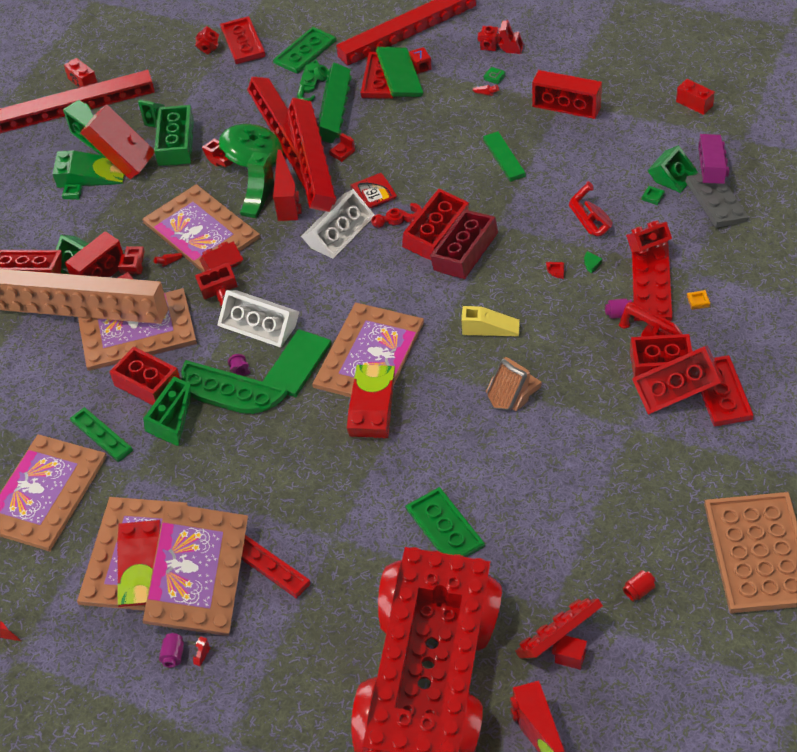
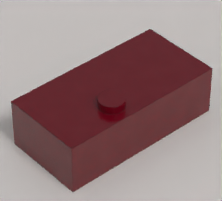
M464 209L430 255L433 270L466 279L498 234L496 217Z

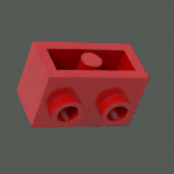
M658 220L647 223L648 227L642 229V226L631 229L632 233L626 235L631 252L642 254L650 251V247L655 246L657 248L665 245L666 241L672 239L667 222L658 223Z

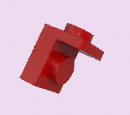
M342 133L340 135V143L329 150V154L342 162L355 152L354 140Z

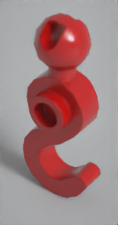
M411 203L410 209L415 212L413 214H409L401 209L392 208L387 211L385 216L380 214L374 215L371 223L376 228L382 227L386 222L390 225H399L403 220L411 223L422 208L416 203Z

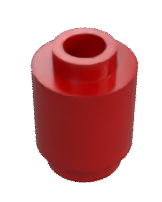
M641 570L625 583L623 592L633 602L636 599L640 600L655 588L654 582L656 580L650 572Z

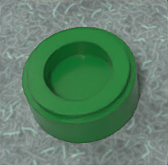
M318 65L314 69V74L320 81H326L329 70L324 65Z

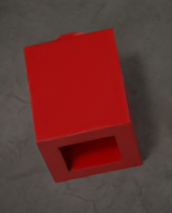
M424 47L409 51L417 74L432 70L431 57Z
M567 635L562 637L559 642L553 645L552 654L555 655V663L581 670L587 651V641Z

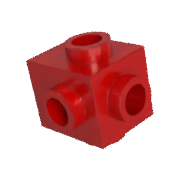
M206 26L197 34L195 47L205 54L215 51L218 47L219 34Z
M483 26L481 32H478L480 50L496 51L501 38L498 34V27Z

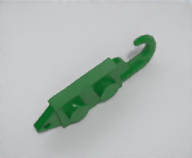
M317 59L305 66L297 92L298 99L307 101L315 99V95L310 98H303V95L316 89L319 80L314 74V69L319 65Z

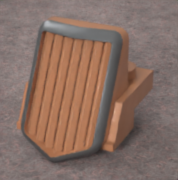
M505 357L501 360L486 390L487 398L496 410L508 411L513 409L517 411L528 402L530 395L541 388L542 382L530 375L527 369Z

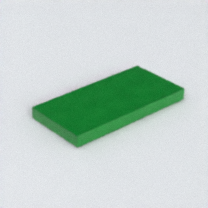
M312 27L275 57L273 63L298 74L305 68L306 64L311 63L337 41L336 37Z
M377 47L376 52L391 95L397 97H421L423 90L408 49Z
M298 329L262 382L286 388L287 395L297 397L331 346V340Z
M440 487L405 506L407 512L437 551L468 557L485 547L483 540Z

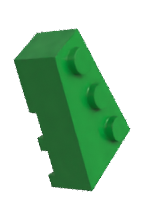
M177 377L171 379L143 418L145 432L179 446L191 400L190 383Z

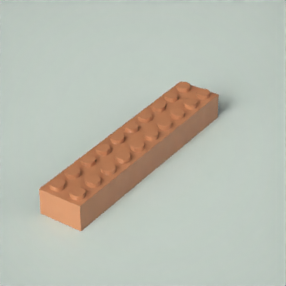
M0 269V310L73 317L88 316L97 319L161 324L169 310L160 281Z

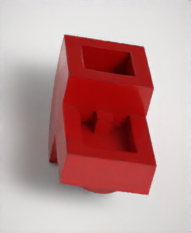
M508 20L502 21L499 28V36L501 37L499 47L506 53L521 54L524 43L520 33H513Z
M213 139L202 147L207 159L215 166L222 165L227 167L233 163L225 157L224 151L220 150L219 140Z
M126 247L125 253L121 254L118 266L121 274L127 272L129 274L142 273L144 247Z

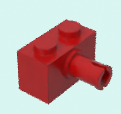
M229 262L195 275L203 298L207 299L216 295L221 307L226 290L238 287Z

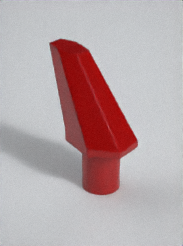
M498 85L473 88L474 93L493 96L494 92L499 91Z
M182 253L164 254L162 257H154V263L161 264L164 267L181 259Z

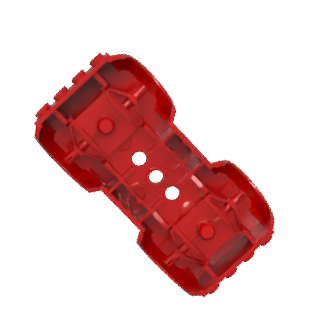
M405 547L402 560L393 562L385 567L379 586L378 616L380 628L386 633L378 676L363 681L356 691L351 721L352 742L355 752H475L482 724L483 706L476 697L469 693L476 651L487 647L491 638L502 597L501 584L489 575L491 561H485L482 558L463 557L459 554L450 555L440 551L421 550L417 547ZM432 638L437 640L438 646L435 649H430L426 646L425 642ZM431 661L434 667L426 669L422 666V663ZM422 678H427L430 680L431 686L427 689H422L418 686V681Z

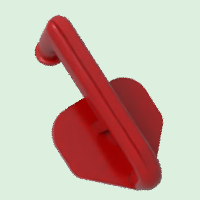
M588 181L570 199L569 206L589 234L602 236L612 227L613 222L601 208L588 200L584 203L591 212L590 214L580 203V200L589 191L594 190L592 183ZM595 219L603 223L599 229L593 222Z
M634 302L626 304L619 323L620 328H628L630 326V316L633 315L648 323L641 333V337L682 334V331L673 322Z

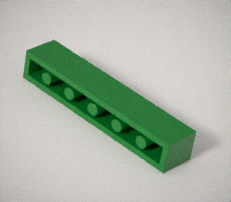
M334 62L327 74L317 122L321 140L328 143H334L335 139L340 137L341 129L339 128H341L344 120L341 117H343L346 110L344 106L348 99L346 97L350 89L348 85L352 78L350 76V68Z

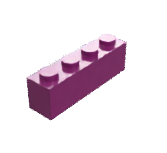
M700 134L698 152L703 183L724 184L725 177L729 176L728 159L726 158V150H724L725 142L722 141L721 135Z

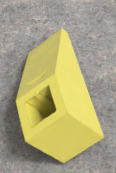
M463 306L462 335L519 336V320L484 307Z

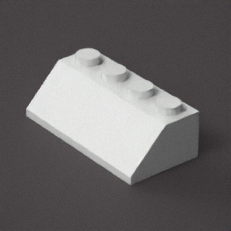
M352 189L344 193L336 201L335 205L331 207L330 212L326 211L301 237L311 249L333 259L366 226L374 216V213L355 190Z
M226 290L217 326L277 347H282L296 326L299 311L237 290Z

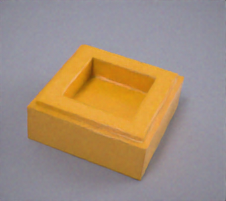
M706 290L687 293L692 310L710 307Z

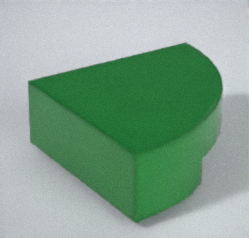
M587 251L584 256L586 269L593 273L602 264V258Z

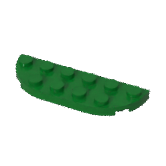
M185 360L182 366V380L191 384V396L193 398L235 412L253 414L267 411L278 405L288 394L286 388Z

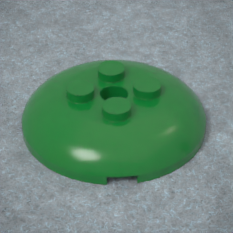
M237 124L224 130L219 138V148L224 151L225 157L243 167L248 168L247 163L253 152L269 154L272 167L276 166L277 150L281 149L284 156L278 137L269 129L259 125Z

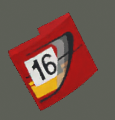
M382 173L350 185L351 189L355 190L369 209L394 200L397 197Z

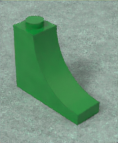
M253 152L247 163L248 186L240 214L241 216L257 219L275 182L270 155Z

